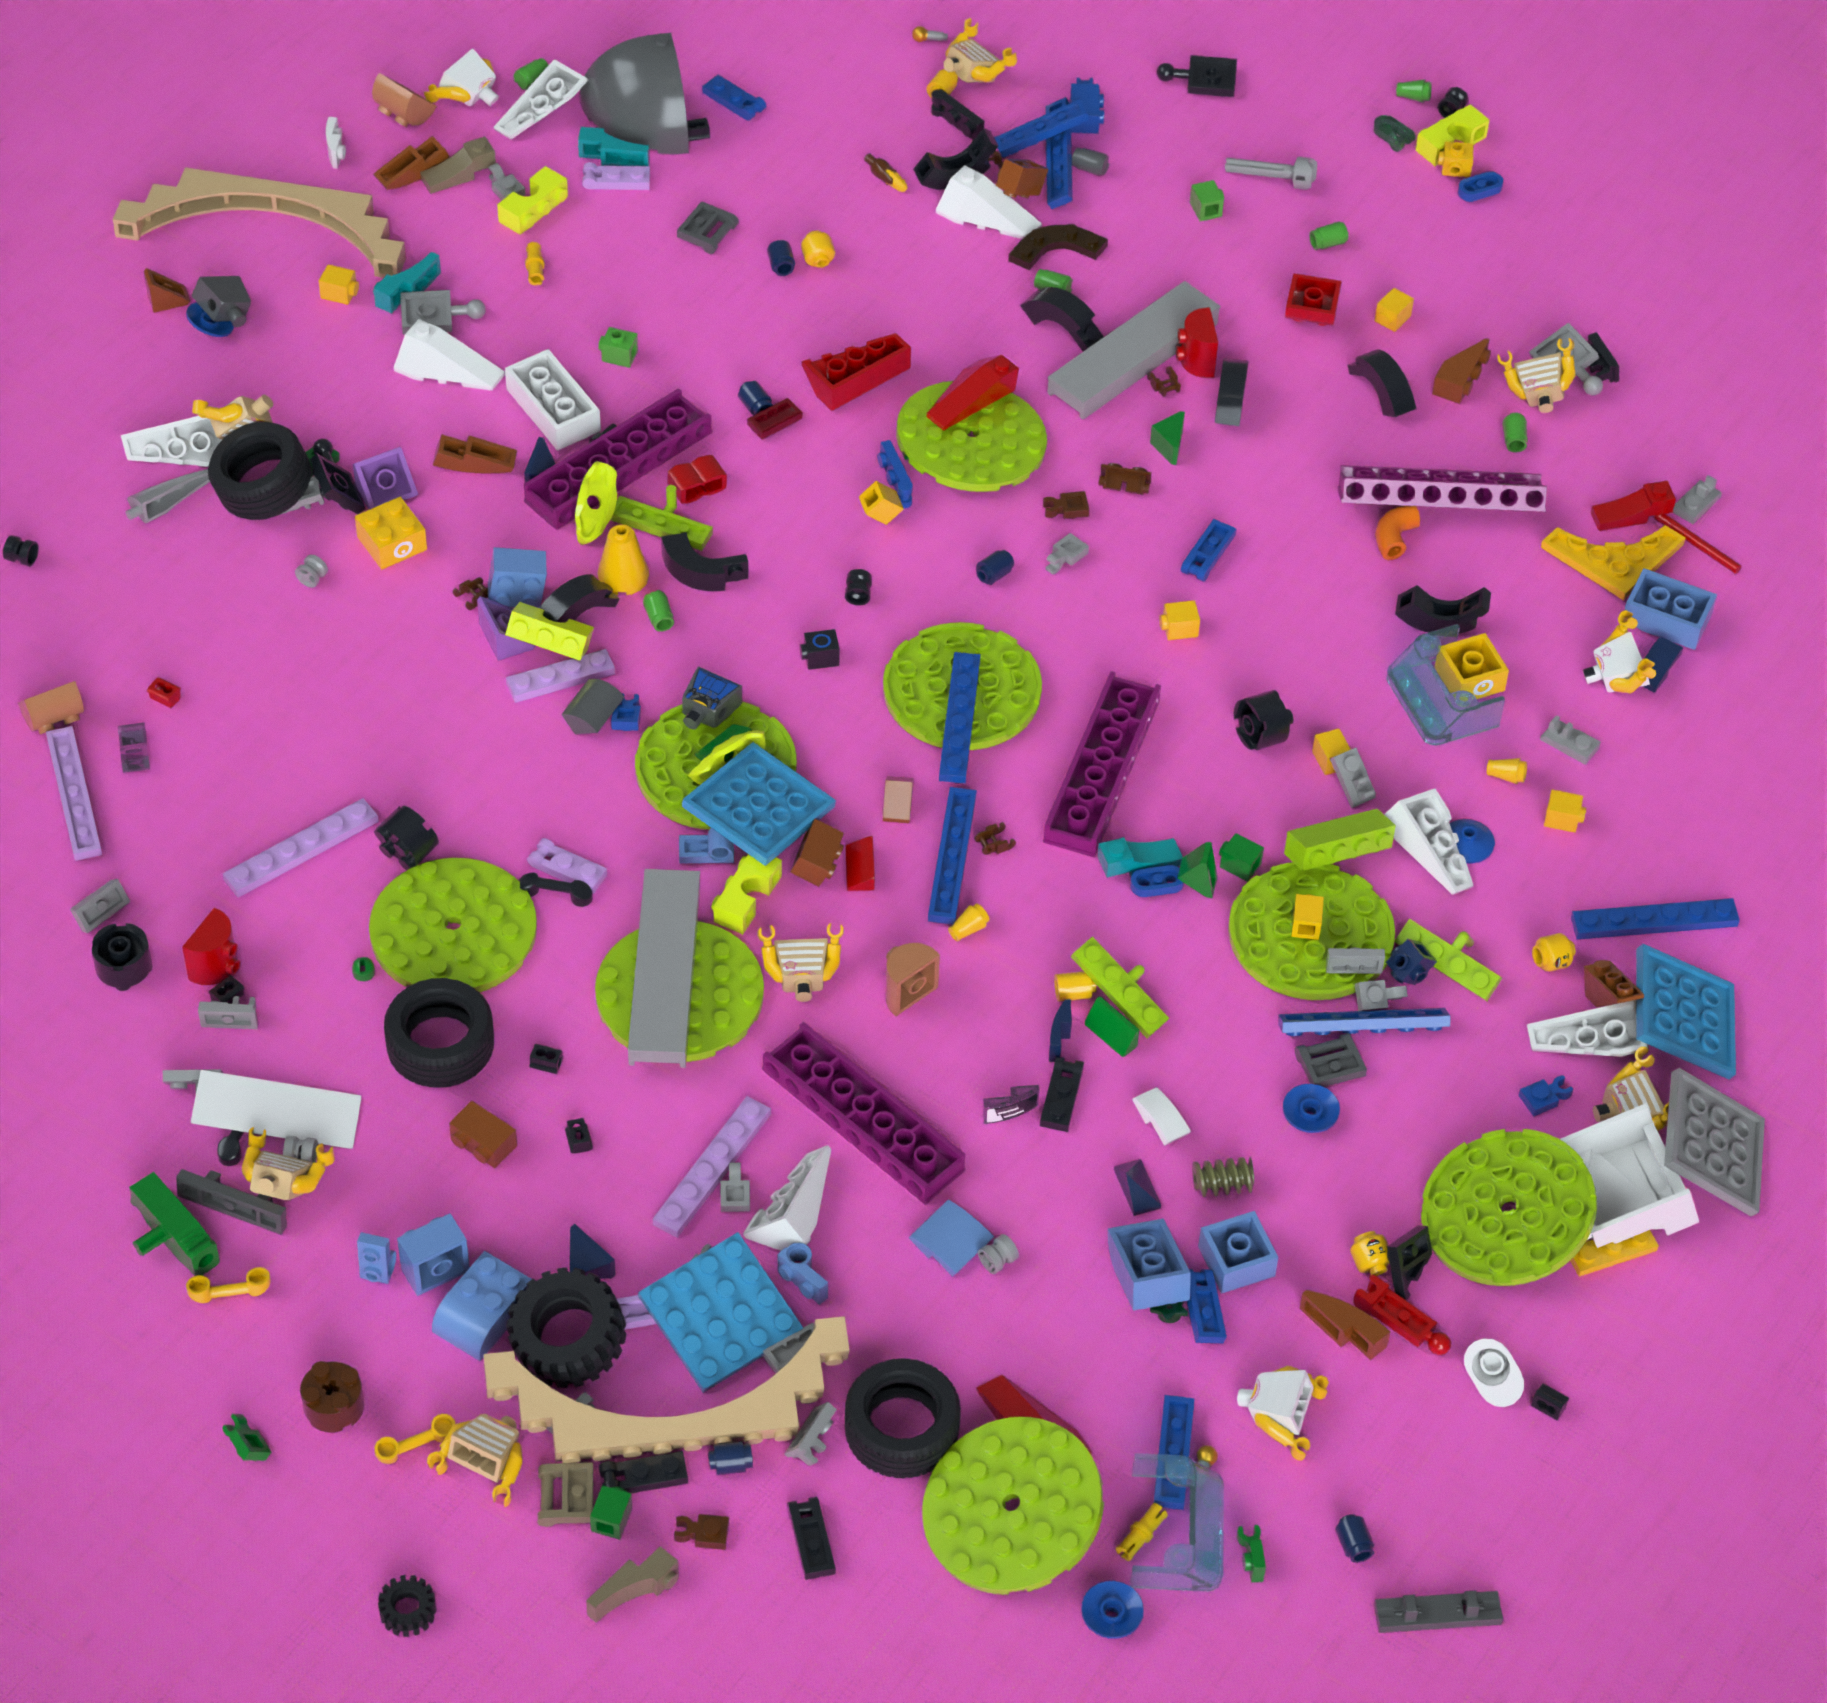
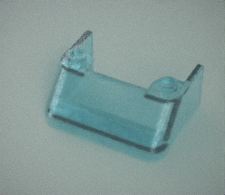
M1458 624L1418 636L1387 669L1386 680L1421 738L1430 745H1441L1497 728L1501 722L1505 703L1503 696L1479 703L1476 697L1468 691L1461 690L1450 693L1431 663L1436 661V656L1440 652L1441 646L1458 640L1460 630Z
M1135 1453L1131 1476L1167 1478L1175 1486L1190 1487L1189 1544H1174L1170 1546L1164 1555V1567L1133 1565L1129 1586L1132 1588L1213 1591L1217 1589L1223 1579L1224 1481L1222 1477L1210 1468L1183 1455Z

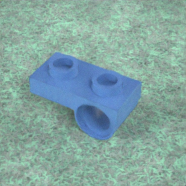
M712 828L709 829L708 835H679V864L734 863V843Z
M361 1232L357 1240L360 1278L370 1282L388 1284L396 1263V1251L390 1250L389 1238Z
M791 1244L777 1254L778 1272L784 1280L793 1282L799 1287L800 1292L806 1298H812L819 1305L828 1298V1282L812 1269V1252L806 1244Z

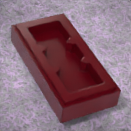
M786 398L748 418L747 425L761 439H764L803 419V412L789 398Z

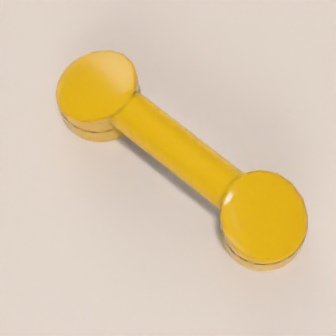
M256 1267L246 1274L247 1282L211 1286L207 1277L197 1275L187 1281L186 1289L188 1296L195 1302L208 1303L212 1298L248 1293L251 1296L261 1295L270 1286L271 1279L267 1269Z
M439 1414L432 1420L431 1429L397 1442L392 1437L380 1438L375 1444V1456L384 1464H392L404 1452L434 1440L442 1442L452 1426L456 1424L455 1420L448 1414Z

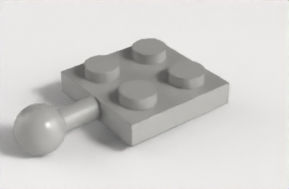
M450 290L401 293L403 335L408 332L418 319L437 326L445 332H452V316L468 315L473 319H480L486 312L485 304L477 299L471 300L467 305L451 306Z
M1569 322L1529 351L1532 359L1560 352L1563 356V351L1558 348L1557 342L1561 338L1563 348H1567L1569 346V338H1571L1575 344L1571 351V355L1574 356L1575 376L1577 375L1583 382V389L1587 394L1594 396L1602 391V380L1598 376H1591L1585 370V368L1599 359L1598 353Z

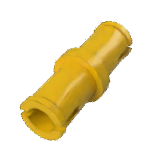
M530 242L526 246L527 258L525 260V267L528 270L529 283L537 286L544 281L543 269L545 262L541 256V245L537 242Z
M1153 1503L1143 1517L1130 1526L1131 1531L1115 1548L1118 1554L1122 1551L1124 1552L1120 1557L1126 1561H1131L1142 1545L1151 1541L1153 1538L1152 1533L1168 1517L1166 1510L1160 1513V1510L1163 1508L1162 1506Z

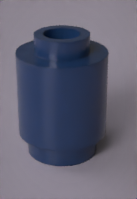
M785 240L772 242L767 248L772 270L779 276L791 274L794 270L795 260L790 243Z
M747 381L741 385L738 398L752 415L773 406L772 399L757 381Z
M997 550L977 563V577L980 581L992 585L1011 572L1014 567V559L1008 551Z
M740 1441L714 1444V1451H708L710 1470L716 1469V1475L746 1472L747 1468H753L750 1443L743 1444Z
M1354 1514L1342 1517L1339 1520V1524L1335 1527V1531L1346 1557H1349L1353 1563L1368 1560L1374 1555V1542L1364 1518Z

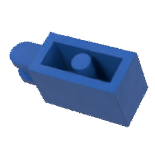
M1076 77V83H1071L1070 103L1081 99L1090 120L1072 127L1071 133L1099 134V124H1104V110H1100V108L1104 107V94L1099 93V84H1093V78L1080 80V77Z

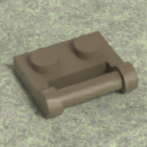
M593 1463L540 1465L538 1477L541 1479V1511L537 1514L538 1525L551 1527L555 1524L590 1523V1515L593 1510ZM555 1478H562V1509L553 1510V1480Z

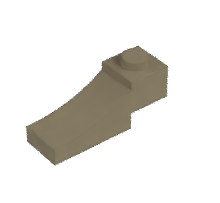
M485 136L463 143V148L452 157L430 169L420 172L421 180L430 194L475 180L474 172L486 169L488 166L496 163L495 150Z
M661 1546L640 1566H637L629 1559L586 1600L587 1616L597 1623L610 1611L631 1599L650 1593L658 1596L665 1589H671L679 1578L678 1560Z

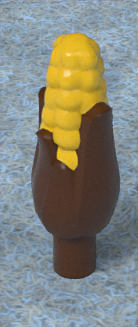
M870 153L864 157V161L871 166V172L875 177L882 180L886 185L889 184L897 191L904 192L908 189L905 180L886 160L882 158L876 159Z

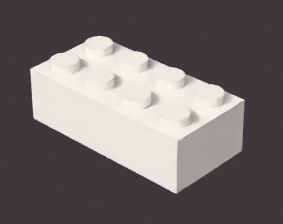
M549 349L505 368L506 389L557 451L601 431L600 410Z

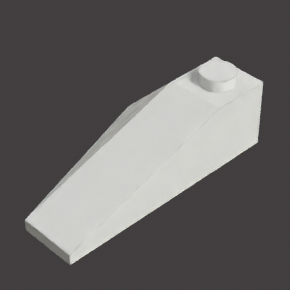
M554 59L493 127L494 130L509 139L514 138L573 98L588 79Z
M965 165L950 179L936 208L937 214L954 223L963 225L964 222L976 224L977 228L982 230L989 227L999 230L1000 234L1023 239L1032 230L1042 227L1041 222L1011 197L1003 194V191L986 176Z
M420 319L405 334L394 365L395 372L414 380L424 381V378L437 379L438 383L441 384L451 381L461 383L463 387L491 391L505 376V371L441 328Z
M199 416L121 435L127 460L208 467L212 453L222 441V439L216 437L210 419Z
M1436 788L1400 800L1384 814L1396 825L1394 839L1452 895L1474 886L1465 857L1459 854L1456 845L1459 839L1457 833L1452 832L1449 823L1452 819L1450 811Z
M1636 1000L1527 1024L1532 1051L1621 1057L1635 1054L1636 1050L1640 1047L1648 1049V1044L1636 1039Z
M828 1145L811 1151L804 1156L787 1176L790 1182L780 1190H775L770 1196L773 1202L766 1211L759 1209L753 1216L743 1233L746 1239L780 1251L794 1243L807 1245L810 1242V1236L817 1225L831 1154V1148Z

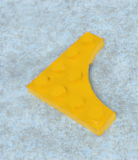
M1664 525L1656 532L1641 538L1640 542L1625 545L1624 542H1605L1604 546L1587 543V539L1575 536L1557 527L1542 540L1541 548L1620 599L1625 600L1631 594L1643 568L1655 572L1684 545L1686 538Z

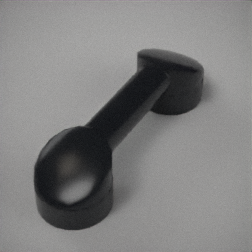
M535 872L526 873L518 880L520 882V889L527 891L530 897L535 896L540 888L569 893L572 903L579 907L587 906L593 900L591 887L581 880H575L572 883L538 877Z
M232 1130L229 1136L220 1140L217 1154L221 1164L233 1166L241 1160L242 1154L239 1141L244 1132Z

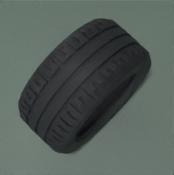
M256 422L234 430L217 445L208 465V476L212 487L228 512L244 519L264 520L286 512L298 502L308 488L312 467L300 441L289 428L276 423ZM280 460L276 468L266 476L255 481L240 483L244 474L254 466L265 461Z
M431 978L419 981L399 993L390 1003L389 1008H387L384 1019L387 1054L395 1070L411 1082L433 1088L458 1085L476 1076L486 1066V1063L492 1056L494 1028L490 1006L479 991L464 982L448 978ZM448 1017L457 1019L469 1029L467 1035L460 1042L445 1048L432 1049L423 1047L410 1037L412 1031L420 1023L431 1018Z
M899 1358L874 1364L855 1379L847 1394L845 1403V1435L850 1450H852L858 1461H861L868 1469L886 1477L913 1478L925 1475L927 1472H932L946 1451L958 1441L961 1413L958 1393L953 1383L949 1381V1378L943 1372L938 1371L936 1367H932V1365L926 1364L923 1361ZM893 1398H910L926 1406L931 1411L935 1421L921 1435L913 1438L897 1439L885 1435L877 1429L870 1416L873 1410L885 1401Z

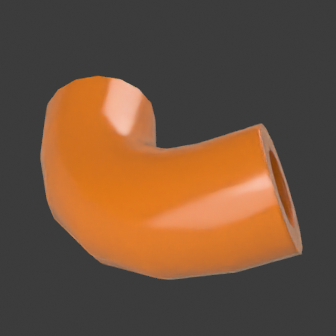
M1399 506L1386 512L1378 521L1375 539L1378 549L1385 560H1394L1402 556L1406 550V544L1401 537V533L1420 526V515L1416 506Z

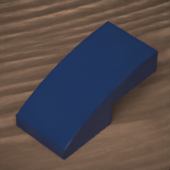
M1660 636L1645 657L1654 662L1655 665L1652 669L1656 671V676L1649 679V685L1642 687L1655 693L1667 678L1671 667L1681 656L1683 647Z
M1070 999L1064 1000L1053 1020L1050 1035L1049 1062H1055L1056 1056H1061V1039H1070L1072 1026Z

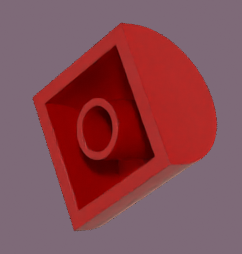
M1293 273L1285 318L1293 319L1297 322H1313L1321 326H1334L1342 281Z
M1210 307L1199 308L1192 311L1186 317L1184 328L1178 329L1179 344L1182 343V346H1176V359L1181 361L1184 369L1190 374L1201 378H1214L1218 350L1217 334Z
M214 907L182 946L188 980L199 985L218 984L229 975H235L241 964L236 955L238 945L234 942L230 919L224 912Z

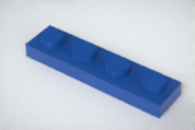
M1081 99L996 136L994 139L998 144V149L1003 159L1090 119Z
M1164 1396L1154 1503L1159 1504L1163 1508L1184 1510L1195 1398Z

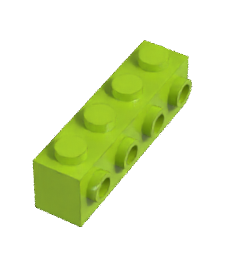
M1378 809L1288 831L1284 854L1304 871L1369 853H1376L1392 848L1396 825Z

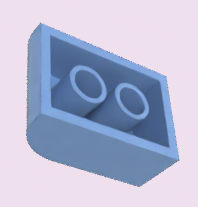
M1643 568L1626 602L1625 610L1633 613L1632 617L1638 621V629L1657 637L1662 636L1671 642L1695 650L1712 616L1718 594Z
M1164 1218L1108 1228V1247L1111 1262L1133 1311L1190 1300L1191 1272Z
M484 1251L441 1301L433 1318L432 1332L478 1361H481L484 1354L488 1353L507 1330V1320L510 1319L508 1314L511 1304H517L515 1296L520 1290L525 1291L528 1288L526 1283L532 1279Z

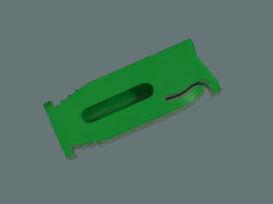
M154 1171L129 1187L131 1204L138 1208L147 1225L152 1229L133 1242V1246L140 1256H144L164 1243L194 1276L204 1275L219 1264L217 1244Z

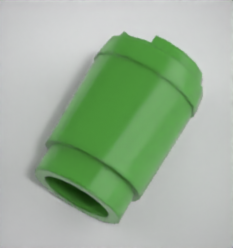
M539 58L518 68L514 74L515 83L523 90H527L549 64L543 58Z
M1339 221L1316 228L1309 233L1310 243L1314 250L1344 244L1348 240L1346 225Z
M1040 269L1035 276L1034 287L1039 290L1045 287H1056L1071 293L1073 279L1068 275Z
M1510 413V415L1503 419L1505 444L1509 451L1521 452L1527 447V421L1520 413Z
M660 590L646 594L643 599V606L654 629L660 632L669 630L674 625V620L666 594Z

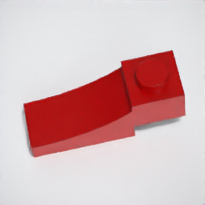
M1668 480L1643 484V488L1625 497L1593 505L1590 513L1598 531L1646 524L1649 516L1673 513L1676 498Z

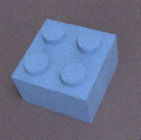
M494 547L488 578V599L508 607H516L519 602L540 608L547 575L546 551Z
M1255 1211L1201 1227L1198 1248L1208 1268L1213 1271L1215 1282L1221 1294L1275 1277L1279 1257Z
M451 1213L443 1217L434 1218L428 1224L415 1230H409L397 1238L401 1270L417 1296L465 1274L470 1268L467 1239Z

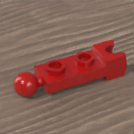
M1371 1275L1369 1277L1368 1293L1362 1289L1356 1290L1353 1298L1355 1307L1368 1315H1373L1416 1347H1419L1426 1341L1428 1342L1429 1350L1433 1354L1444 1355L1450 1350V1337L1443 1332H1433L1436 1329L1437 1322L1389 1289V1285L1377 1276Z

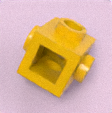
M1445 141L1444 151H1439L1438 165H1442V175L1470 177L1473 165L1474 144Z

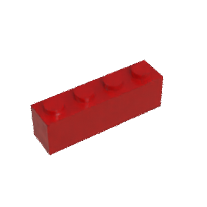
M897 333L867 341L866 346H850L845 348V352L836 355L827 353L821 355V359L816 361L804 360L802 361V367L816 397L833 411L910 369L911 346Z

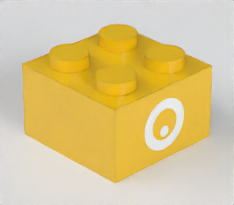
M401 496L355 516L357 537L381 570L427 550L425 528Z
M1486 633L1438 647L1434 668L1457 705L1505 691L1509 669Z

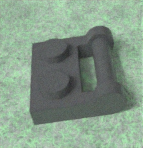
M701 201L677 229V237L702 247L708 254H713L718 249V244L725 235L739 224V219L732 213ZM719 221L723 223L711 238L707 237V234Z
M1349 1033L1340 1035L1338 1039L1316 1045L1295 1047L1296 1059L1301 1063L1310 1084L1326 1087L1366 1076L1367 1068ZM1340 1049L1343 1050V1051H1340V1052H1336V1053H1333V1054L1321 1056V1057H1318V1058H1314V1059L1311 1058V1057H1314V1056H1318V1055H1321V1054H1325V1053L1337 1051V1050H1340Z

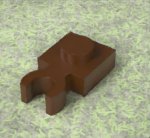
M1085 491L1060 493V499L1054 497L1043 498L1046 518H1053L1058 514H1063L1064 519L1089 517V506Z
M699 1514L698 1522H694L686 1516L676 1517V1526L685 1527L686 1530L683 1532L674 1531L675 1541L684 1543L690 1539H695V1547L726 1550L729 1517Z

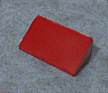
M868 836L845 845L847 891L874 890L873 836Z

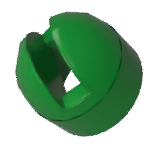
M359 957L354 960L352 965L353 977L358 981L372 979L375 975V967L372 960L368 957ZM360 966H365V971L360 972Z

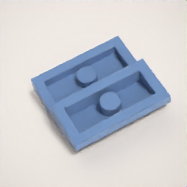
M947 1200L909 1239L928 1259L933 1256L953 1277L994 1236L972 1215L957 1204Z

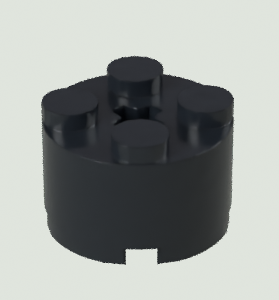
M1276 690L1239 700L1234 707V719H1238L1240 727L1236 728L1240 740L1248 749L1260 750L1287 740L1290 724H1293L1294 718L1291 710L1286 709Z
M404 805L401 808L399 806L374 831L375 836L382 843L379 846L381 852L388 858L394 855L399 859L400 865L405 870L416 867L439 844V840L432 828L427 831L422 825L425 820L413 809Z
M125 923L126 926L108 925L98 931L92 941V957L98 978L103 983L115 987L119 991H126L131 986L140 983L153 968L146 934L138 926Z

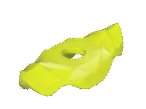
M594 462L585 475L578 493L575 522L577 540L580 545L592 542L603 533L616 507L617 472L611 465L603 462ZM592 495L598 498L600 503L598 509H592L588 506L587 499L589 496Z
M754 730L732 736L722 744L714 747L712 752L688 776L694 782L701 785L726 764L724 761L725 754L734 751V758L752 742L765 750L764 731Z

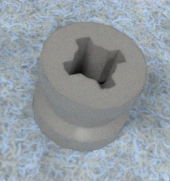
M310 554L304 559V564L296 568L295 575L303 585L313 588L319 583V578L327 574L328 567L321 558Z

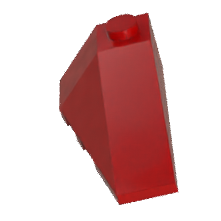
M1002 354L975 362L961 371L927 412L926 417L943 431L1015 391L1019 368Z
M1000 1375L977 1387L976 1391L997 1420L1010 1417H1033L1053 1422L1076 1436L1092 1455V1451L1074 1427L1004 1375Z

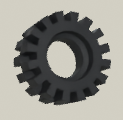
M400 1575V1582H397L394 1577L390 1580L391 1586L389 1587L385 1584L382 1587L383 1593H379L378 1606L380 1618L388 1631L393 1629L394 1635L398 1636L400 1631H403V1636L409 1637V1631H413L416 1636L420 1634V1627L426 1631L429 1628L428 1622L433 1623L435 1619V1596L430 1584L426 1586V1580L420 1578L417 1582L416 1575H411L410 1580H406L405 1575ZM404 1598H415L419 1602L418 1609L409 1614L397 1612L395 1605Z

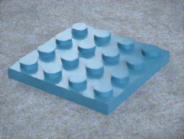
M752 742L687 795L682 801V807L766 866L809 830L814 819L820 820L835 807L836 800Z
M1642 944L1636 949V987L1644 994V998L1636 1000V1039L1726 1079H1731L1736 1075L1734 984L1648 945Z
M739 1232L638 1292V1297L703 1393L761 1358L764 1353L762 1350L803 1329V1326Z

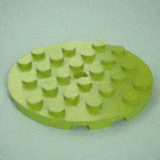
M953 381L941 382L921 389L912 395L901 408L896 426V438L900 451L908 456L909 463L921 474L926 472L935 477L936 482L965 491H998L1000 486L1008 484L1015 486L1024 482L1035 469L1038 470L1043 462L1047 446V433L1043 421L1027 402L1012 392L944 431L929 420L926 415ZM970 431H972L976 437H970L967 434H970Z
M956 622L919 631L918 636L909 641L907 639L904 640L894 650L891 660L886 664L883 677V694L890 714L899 726L913 737L940 748L943 746L954 652L981 654L970 750L989 748L1013 738L1028 726L1040 705L1042 678L1032 654L1019 646L1017 640L1001 630L997 633L984 629L982 624Z
M743 701L741 706L717 727L712 728L701 723L695 730L688 728L684 724L683 719L686 716L683 714L682 704L660 715V720L652 727L648 726L639 740V747L635 754L636 780L648 803L672 821L709 830L711 827L682 807L683 799L700 786L688 775L701 763V760L695 756V753L732 724L749 727L752 731H764L765 751L795 772L797 770L795 746L785 727L775 717L770 718L760 712L759 707Z
M469 858L437 859L419 864L401 873L380 893L372 908L369 921L370 942L378 963L389 976L405 987L431 978H448L464 982L479 992L491 989L507 980L523 965V960L527 957L529 951L533 949L537 934L535 907L529 893L520 889V882L513 875L498 866ZM448 922L460 925L455 930L446 928Z
M1293 862L1273 866L1271 871L1261 876L1256 875L1242 887V891L1236 900H1234L1228 925L1230 944L1242 967L1254 979L1275 992L1305 1000H1330L1348 996L1356 992L1355 983L1374 981L1380 974L1326 973L1328 948L1384 949V970L1387 966L1386 961L1391 957L1395 941L1394 919L1385 899H1381L1373 891V886L1357 874L1352 876L1340 871V867L1327 864L1304 871ZM1296 894H1311L1324 897L1319 940L1291 937Z
M698 921L686 1062L715 1056L717 1051L727 1046L733 1047L747 1035V1030L754 1021H757L764 999L763 975L752 951L732 933ZM639 929L622 938L607 953L598 970L595 985L596 1005L600 1018L610 1029L612 1036L626 1048H628Z
M1505 1129L1481 1134L1482 1138L1468 1144L1465 1142L1460 1144L1436 1166L1426 1183L1422 1196L1424 1199L1421 1212L1422 1225L1428 1226L1431 1248L1445 1266L1459 1276L1477 1283L1493 1286H1514L1533 1282L1552 1274L1567 1264L1581 1250L1595 1223L1597 1195L1588 1168L1573 1148L1552 1135L1530 1129H1523L1522 1132H1506ZM1514 1202L1516 1204V1209L1502 1212L1501 1207L1505 1203Z
M1010 1417L977 1427L965 1434L946 1451L928 1480L923 1499L922 1517L929 1546L942 1566L954 1578L976 1590L1006 1595L1009 1592L1021 1590L1029 1592L1052 1583L1051 1579L1060 1575L1066 1569L1068 1571L1071 1570L1085 1555L1096 1537L1104 1509L1103 1482L1099 1469L1083 1443L1071 1432L1053 1422L1033 1417ZM1017 1497L1020 1499L1017 1509L1013 1511L1006 1510L1005 1502L1017 1499Z

